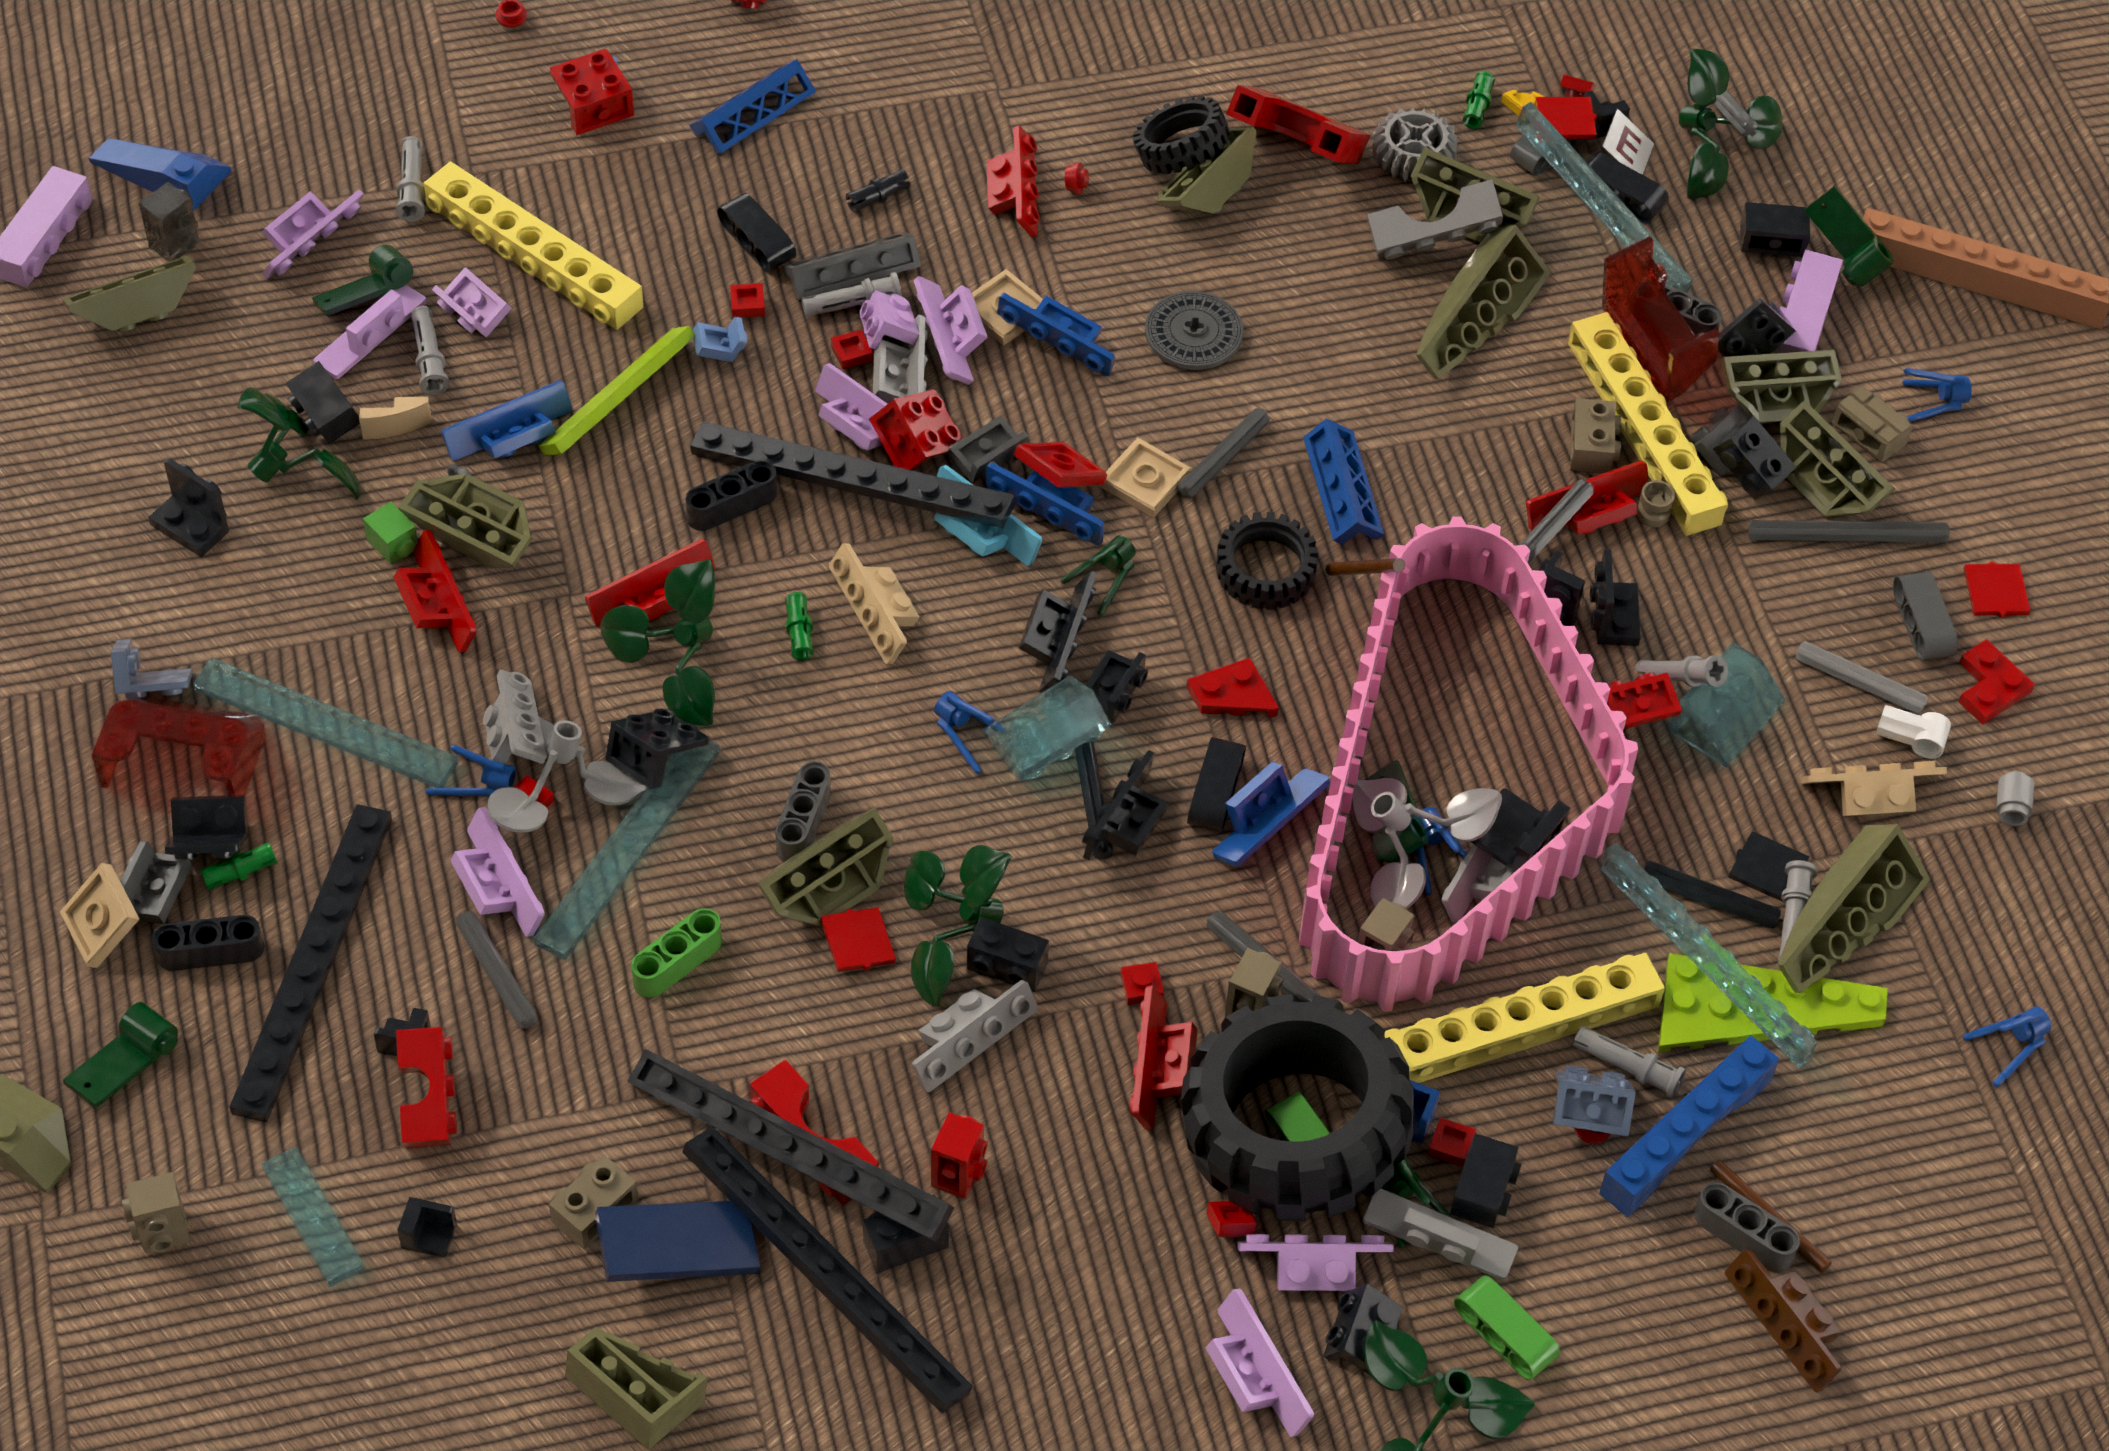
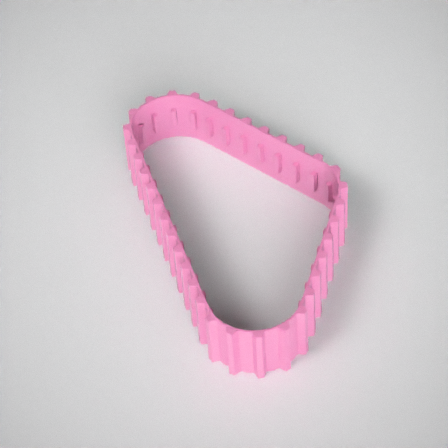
M1452 517L1449 525H1441L1435 528H1430L1421 523L1415 526L1414 536L1405 546L1393 545L1390 550L1389 559H1403L1405 562L1404 570L1394 573L1382 572L1378 596L1373 606L1371 625L1367 630L1364 654L1361 655L1357 682L1354 683L1350 710L1347 711L1343 738L1340 739L1336 767H1333L1329 796H1326L1322 823L1318 828L1315 851L1310 860L1299 935L1300 945L1310 948L1312 952L1311 975L1315 980L1327 978L1334 986L1342 990L1341 1001L1348 1004L1360 998L1366 1001L1377 1002L1383 1012H1392L1395 1002L1415 998L1425 1004L1432 1000L1435 985L1440 981L1454 984L1459 979L1461 965L1465 959L1478 963L1483 958L1486 941L1489 938L1502 942L1507 937L1510 921L1513 917L1526 921L1531 916L1535 898L1539 896L1550 900L1555 895L1559 877L1562 875L1574 879L1579 874L1583 856L1587 855L1595 859L1602 854L1607 833H1619L1623 824L1635 778L1632 772L1638 753L1637 742L1625 739L1623 734L1626 716L1623 711H1611L1607 705L1610 688L1607 683L1595 682L1591 673L1594 660L1591 654H1579L1575 648L1578 631L1575 626L1562 625L1560 615L1563 605L1559 598H1547L1544 593L1547 576L1544 571H1535L1530 568L1528 564L1529 548L1526 545L1514 546L1509 540L1500 536L1501 526L1494 523L1485 529L1474 525H1466L1462 517ZM1454 579L1468 581L1488 589L1507 604L1604 777L1608 789L1607 793L1433 942L1413 950L1396 952L1377 950L1359 944L1343 934L1329 918L1327 904H1323L1322 900L1328 901L1332 876L1327 875V871L1335 872L1340 846L1334 845V842L1342 843L1347 817L1341 816V814H1349L1354 788L1348 787V785H1356L1361 759H1356L1355 756L1363 757L1368 731L1362 730V728L1370 729L1375 703L1369 702V700L1377 701L1381 675L1376 674V672L1384 674L1388 648L1382 646L1390 647L1395 621L1389 618L1397 620L1400 599L1405 593L1418 585L1434 580Z

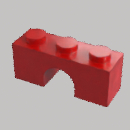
M442 1027L396 1030L398 1069L401 1074L419 1073L427 1077L430 1083L428 1094L422 1101L415 1104L400 1105L402 1144L405 1149L451 1145L450 1135L457 1134L456 1112H449L448 1098L455 1097L454 1074H447V1060L453 1059L452 1037H445Z

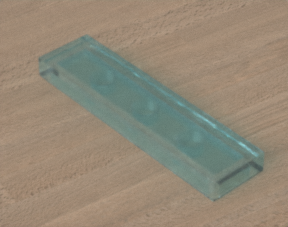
M297 1147L261 1163L263 1171L328 1286L331 1287L363 1271L364 1266Z

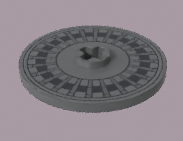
M1186 291L1169 295L1155 304L1146 319L1145 336L1151 350L1168 364L1183 369L1203 370L1219 366L1236 354L1243 339V324L1233 306L1222 298L1205 292ZM1196 328L1198 330L1197 332H1191V329Z

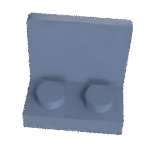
M131 639L117 640L111 651L115 694H125V698L128 699L147 696V691L161 690V695L180 694L183 692L182 688H188L193 676L192 668L137 673V669H140V654L138 648H132Z
M1570 1065L1566 1066L1565 1071L1557 1070L1558 1091L1553 1124L1629 1136L1636 1092L1631 1082L1625 1079L1624 1074L1604 1071L1603 1076L1600 1077L1588 1074V1069Z

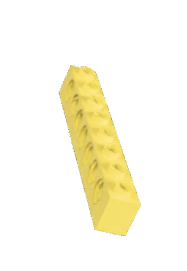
M453 162L447 163L424 182L425 201L433 212L440 213L457 228H463L472 234L477 241L487 244L496 250L504 259H510L522 267L528 275H534L546 283L551 290L560 292L569 298L575 306L582 307L593 314L601 323H607L618 330L643 308L642 286Z
M1608 312L1572 322L1568 345L1603 401L1616 402L1615 415L1621 416L1620 430L1639 461L1643 460L1647 463L1648 475L1651 480L1666 482L1674 489L1675 498L1671 507V513L1685 536L1722 525L1725 511L1728 508L1725 494L1719 491L1714 484L1710 470L1701 463L1694 444L1686 439L1679 420L1671 415L1664 396L1656 391L1649 372L1643 370L1637 360L1634 348L1629 347L1623 338L1620 326L1613 322Z
M1647 953L1636 956L1625 955L1614 963L1601 967L1599 965L1590 966L1579 974L1569 977L1558 976L1549 983L1537 987L1526 986L1515 994L1502 998L1491 997L1482 1004L1470 1008L1459 1007L1452 1010L1448 1015L1435 1019L1424 1018L1413 1026L1400 1030L1397 1028L1385 1031V1038L1390 1037L1399 1046L1409 1065L1410 1080L1421 1083L1576 1034L1582 1025L1591 1029L1658 1008L1665 987ZM1613 985L1620 986L1623 989L1615 988ZM1580 996H1586L1590 999H1583ZM1546 1006L1554 1007L1557 1010L1548 1009ZM1512 1017H1519V1018H1521V1019H1523V1020H1522V1021L1515 1020V1019H1513ZM1480 1027L1487 1028V1029H1489L1490 1031H1482V1030H1480L1479 1028H1480ZM1444 1038H1452L1456 1040V1042H1449ZM1410 1049H1419L1422 1052L1416 1053L1411 1051Z

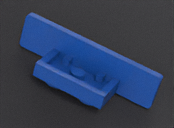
M1004 292L1001 294L997 314L1007 323L1016 324L1028 331L1034 338L1044 340L1055 346L1062 354L1078 359L1085 363L1092 371L1101 372L1106 376H1109L1112 372L1115 355L1094 343L1101 334L1102 326L1047 295L1038 307L1033 309Z
M558 380L444 428L441 433L449 457L453 461L482 449L494 458H504L514 454L516 449L522 446L543 442L546 436L555 433L551 420L571 412L573 408L565 383Z
M992 462L987 466L986 486L989 489L1013 494L1015 496V503L1019 504L1023 509L1046 518L1055 526L1065 528L1076 534L1081 540L1089 541L1097 546L1103 542L1104 522L1087 513L1093 506V497L1075 487L1058 488L1035 470L1025 480Z
M1272 761L1225 803L1234 831L1212 850L1214 858L1235 867L1240 866L1331 783L1329 777L1305 768L1288 782L1283 765Z

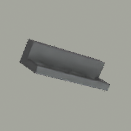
M901 232L782 265L784 275L791 277L796 299L801 300V297L813 296L860 284L866 278L874 280L889 276L893 272L899 273L921 267L914 235Z

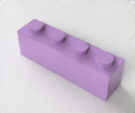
M55 166L50 168L0 236V279L27 288L33 279L40 275L46 261L57 252L60 242L68 232L73 230L76 220L84 210L89 208L92 202V193L90 192L86 176Z
M1805 250L1802 261H1795L1790 279L1794 280L1795 284L1788 283L1783 302L1788 303L1787 308L1781 306L1780 309L1796 332L1777 347L1773 354L1816 351L1843 262L1842 259Z

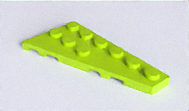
M1669 953L1666 964L1658 1053L1670 1052L1671 1048L1689 1046L1690 1049L1704 1048L1705 1044L1725 1042L1727 1045L1743 1043L1750 1035L1757 1041L1784 1038L1785 1034L1802 1033L1803 1036L1816 1035L1817 1031L1838 1029L1841 1032L1883 1027L1886 1020L1888 988L1820 978L1801 993H1795L1782 971Z

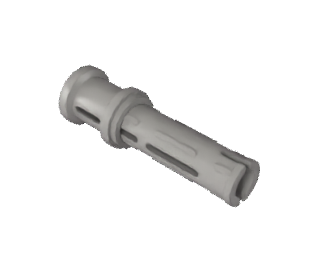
M408 136L402 140V177L396 187V193L399 197V202L396 204V214L400 219L408 222L420 220L425 213V207L422 203L425 190L424 184L421 182L423 143L421 140L417 142L418 137Z
M893 272L890 274V277L872 281L866 278L864 281H861V285L801 297L804 314L808 318L822 313L863 305L865 300L871 299L874 290L890 296L892 294L902 296L897 273Z
M418 306L412 310L411 318L414 324L419 351L415 362L417 370L421 372L419 380L420 389L428 395H437L445 392L450 385L449 378L444 373L446 365L445 356L438 351L432 310H429L427 306Z
M1692 655L1686 657L1683 661L1640 660L1636 664L1635 672H1653L1655 675L1668 672L1671 681H1683L1690 687H1697L1702 683H1706L1710 687H1720L1727 679L1728 666L1723 657L1718 655L1709 656L1706 659Z
M1790 861L1785 866V873L1788 875L1787 886L1782 892L1781 899L1786 907L1777 963H1779L1786 941L1798 916L1813 894V879L1817 877L1818 868L1807 861Z
M1584 1025L1581 1026L1574 1039L1573 1047L1588 1052L1607 1063L1635 1075L1638 1083L1642 1085L1646 1083L1665 1091L1666 1096L1671 1099L1676 1095L1684 1079L1685 1068L1680 1066L1677 1069L1658 1060V1055L1654 1053L1644 1055Z

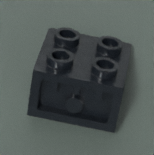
M1760 298L1711 340V344L1725 357L1771 354L1794 334L1796 330L1775 303L1771 302L1768 305Z
M169 458L164 462L172 496L148 517L152 527L202 558L229 533L226 519L227 514L221 497L222 492L213 481L204 480L196 475L188 465L179 464Z
M1604 549L1602 561H1596L1595 582H1591L1590 603L1596 604V610H1592L1591 630H1597V644L1639 646L1641 635L1638 583L1613 582L1611 549Z
M659 708L655 709L654 712L642 715H629L627 718L611 721L605 760L648 788L655 789L662 787L667 755L706 746L709 744L710 737L700 732L695 725L686 723L676 717L671 710Z
M1503 788L1500 791L1502 802L1494 824L1484 836L1469 842L1515 872L1562 831L1570 811L1569 806L1558 800L1550 811L1544 808L1540 812L1508 789Z
M246 795L173 797L170 800L173 836L164 847L165 854H175V859L181 860L196 858L197 853H212L213 858H227L234 856V852L239 851L247 840Z

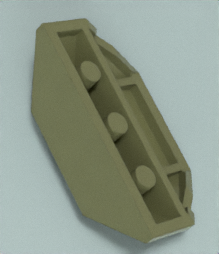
M1254 126L1230 127L1227 143H1223L1224 147L1220 151L1215 150V156L1212 158L1206 157V162L1201 165L1198 163L1193 164L1194 168L1187 170L1184 167L1182 172L1177 173L1158 192L1157 202L1159 206L1187 213L1206 215L1219 212L1223 204L1232 195L1239 192L1241 186L1251 176L1256 137Z
M1424 147L1411 174L1413 184L1429 222L1441 220L1454 210L1460 198L1461 188L1488 180H1493L1503 215L1502 224L1497 225L1498 229L1511 225H1516L1519 230L1526 227L1540 199V196L1426 147ZM1479 231L1466 234V238L1481 243L1487 233L1480 234Z
M186 255L162 265L62 298V301L70 312L111 331L126 332L134 329L137 326V322L146 319L157 321L167 317V312L175 310L196 266L194 261Z
M1835 350L1732 356L1720 359L1727 391L1750 418L1755 416L1760 424L1781 423L1804 400L1819 413L1833 391L1842 382Z
M1805 400L1780 423L1781 449L1796 466L1786 478L1826 518L1871 513L1895 490Z
M468 474L440 477L430 481L427 479L417 480L398 507L404 515L421 529L431 530L436 541L492 569L514 568L532 541L524 502Z
M871 808L830 831L774 868L757 885L776 915L821 928V916L843 913L880 888L889 848H891L894 838L876 808Z
M0 1074V1167L48 1194L71 1167L62 1108L7 1076Z

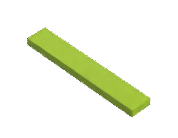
M691 327L672 328L562 424L555 433L538 445L543 454L547 456L563 454L687 345L695 336Z

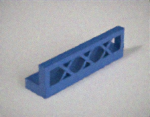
M798 59L779 67L689 126L695 136L705 132L716 153L720 154L815 93L816 90ZM795 75L804 89V92L799 95L787 92L789 79ZM779 85H781V89H780V90H779V89H776V87L779 86ZM772 93L779 96L776 110L763 107L765 94ZM786 98L791 99L790 101L785 103ZM757 100V105L751 104ZM743 108L755 111L754 122L751 126L739 123ZM762 113L767 114L765 117L761 119ZM732 115H734L733 121L728 119ZM720 123L732 126L730 138L723 144L714 130V127ZM738 129H742V130H743V131H741L740 133L737 134Z
M1326 418L1303 438L1333 541L1343 545L1359 532L1378 540L1385 534L1354 431Z

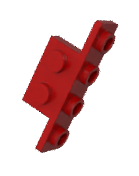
M1019 125L1013 128L1014 150L987 160L988 209L994 215L1016 207L1017 222L1033 238L1038 236L1037 223L1040 222L1037 210L1039 192L1036 186L1038 168L1035 163L1037 144L1031 134H1027Z
M1640 460L1586 479L1593 486V495L1565 525L1578 535L1589 534L1599 527L1623 522L1625 518L1638 514L1636 501L1631 498L1641 495L1643 486L1649 482L1647 463ZM1575 484L1527 500L1528 525L1531 531Z
M423 530L413 551L420 568H398L393 578L416 629L447 628L457 651L466 652L472 639L476 636V623L471 618L465 605L464 597L459 592L453 579L452 571L446 564L440 545L436 542L431 530Z
M699 539L586 595L585 601L593 623L599 627L603 617L610 610L622 605L640 607L647 613L649 622L659 619L661 614L674 609L668 604L665 597L664 586L668 574L678 566L706 559L712 561L714 570L715 564L708 542L704 539Z
M1154 985L1146 986L1145 997L1140 1005L1142 1024L1141 1031L1137 1034L1138 1059L1133 1067L1135 1080L1134 1094L1129 1101L1132 1116L1138 1120L1145 1130L1154 1129L1157 1098L1182 1094L1183 1077L1191 1068L1190 1059L1196 1052L1198 1029L1193 1022L1165 1026L1167 1001Z

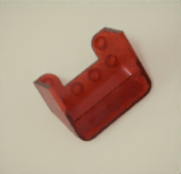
M145 696L117 702L110 708L91 755L100 786L108 788L118 762L131 755L139 736L204 747L205 751L201 758L203 774L211 780L225 782L228 795H245L266 740V730L263 721L258 716Z

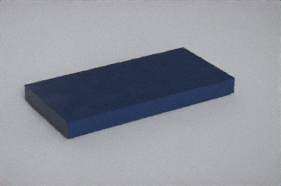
M731 1201L597 1207L595 1212L607 1282L757 1274L760 1268L751 1221Z

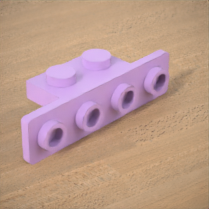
M359 189L332 212L311 191L265 227L262 232L281 252L267 265L262 275L269 279L275 273L278 276L285 273L292 266L293 262L291 260L298 254L301 257L307 255L315 247L316 243L314 241L321 235L324 239L327 238L338 228L337 222L343 217L349 220L361 209L359 202L364 193Z
M918 276L914 279L918 292L917 298L923 306L926 323L930 327L934 338V346L939 352L943 363V371L950 379L969 385L974 379L966 357L988 338L971 290L961 285L945 299L938 284Z
M408 285L396 290L391 289L346 328V332L313 359L314 364L320 361L331 377L334 379L341 378L411 317V312L414 308L424 306L426 304V297Z
M832 364L824 365L815 390L829 402L822 404L818 416L827 421L833 429L848 436L862 449L868 451L882 446L883 444L869 418L886 406L887 403Z
M486 807L478 808L467 829L477 849L455 851L450 861L480 915L512 911L526 937L534 936L545 915L543 906L537 900L527 877L522 873L513 857L511 849L500 834L497 824L490 819Z
M1246 1234V1241H1238V1250L1277 1251L1278 1290L1348 1291L1356 1288V1252H1394V1244L1384 1242V1235H1361V1242H1346V1235H1323V1242H1308V1235L1287 1234L1285 1235V1242L1269 1241L1268 1234Z
M1234 1289L1218 1308V1314L1229 1331L1230 1336L1212 1339L1207 1345L1206 1350L1242 1412L1272 1406L1290 1437L1298 1436L1314 1417V1412L1242 1289Z

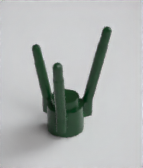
M1121 535L1116 536L1101 551L1062 577L1061 583L1069 582L1099 561L1109 570L1120 569L1097 612L1099 616L1104 615L1125 576L1134 568V564L1131 562V559L1136 555L1134 545L1128 538Z
M1406 1159L1397 1166L1394 1165V1176L1381 1189L1405 1199L1415 1194L1423 1205L1430 1203L1437 1212L1453 1218L1422 1183L1418 1174L1412 1170ZM1396 1237L1398 1246L1404 1248L1406 1245L1405 1240Z

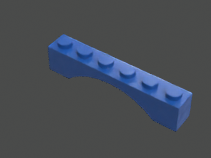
M1750 1035L1605 1172L1599 1194L1628 1218L1654 1193L1682 1157L1713 1126L1732 1111L1749 1103L1772 1081L1779 1057Z

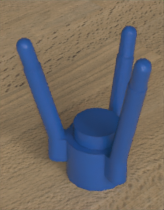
M1911 368L1904 369L1906 375L1933 379H1904L1902 381L1904 386L1938 388L1940 400L1947 402V404L1907 416L1909 422L1950 410H1961V403H1968L1970 401L1972 393L1971 381L1964 375H1948Z
M948 691L938 699L934 707L935 714L940 717L937 725L947 733L974 772L979 774L981 768L952 726L961 727L972 716L1000 733H1005L1007 729L994 721V718L968 704L954 692Z
M452 745L451 751L484 766L481 783L487 784V788H427L425 793L427 795L490 797L497 789L512 788L516 776V767L492 761L472 751Z
M1435 807L1422 809V811L1442 818ZM1422 818L1429 838L1428 844L1435 845L1445 840L1454 852H1457L1463 860L1468 853L1452 835L1449 827ZM1422 846L1416 850L1418 863L1424 868L1426 874L1425 894L1430 896L1432 894L1431 881L1424 847Z
M2034 1006L2022 1014L2018 1013L2009 1019L1963 1035V1040L1968 1041L1999 1030L2001 1032L2012 1030L2014 1036L2019 1041L2029 1042L1993 1081L1994 1087L2000 1086L2036 1048L2045 1044L2043 1035L2050 1032L2051 1021L2042 1008Z

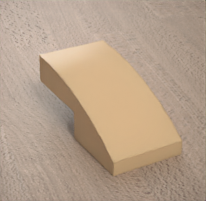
M395 397L394 407L360 408L359 420L363 440L398 436L431 424L432 417L429 398Z

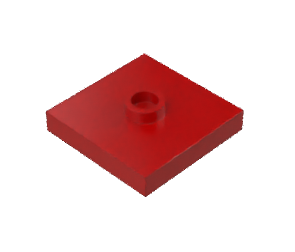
M1065 442L1017 445L1014 453L1015 457L1058 488L1104 485L1108 475L1104 470Z

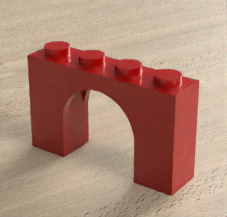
M1237 85L1226 115L1251 126L1271 129L1312 146L1310 151L1338 163L1359 165L1371 136L1258 87Z

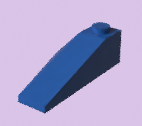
M108 138L89 157L90 163L190 211H194L232 171L230 166L204 154Z

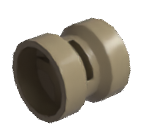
M1656 480L1650 481L1643 486L1637 509V517L1641 523L1649 527H1661L1669 521L1671 507L1675 498V492L1671 485Z

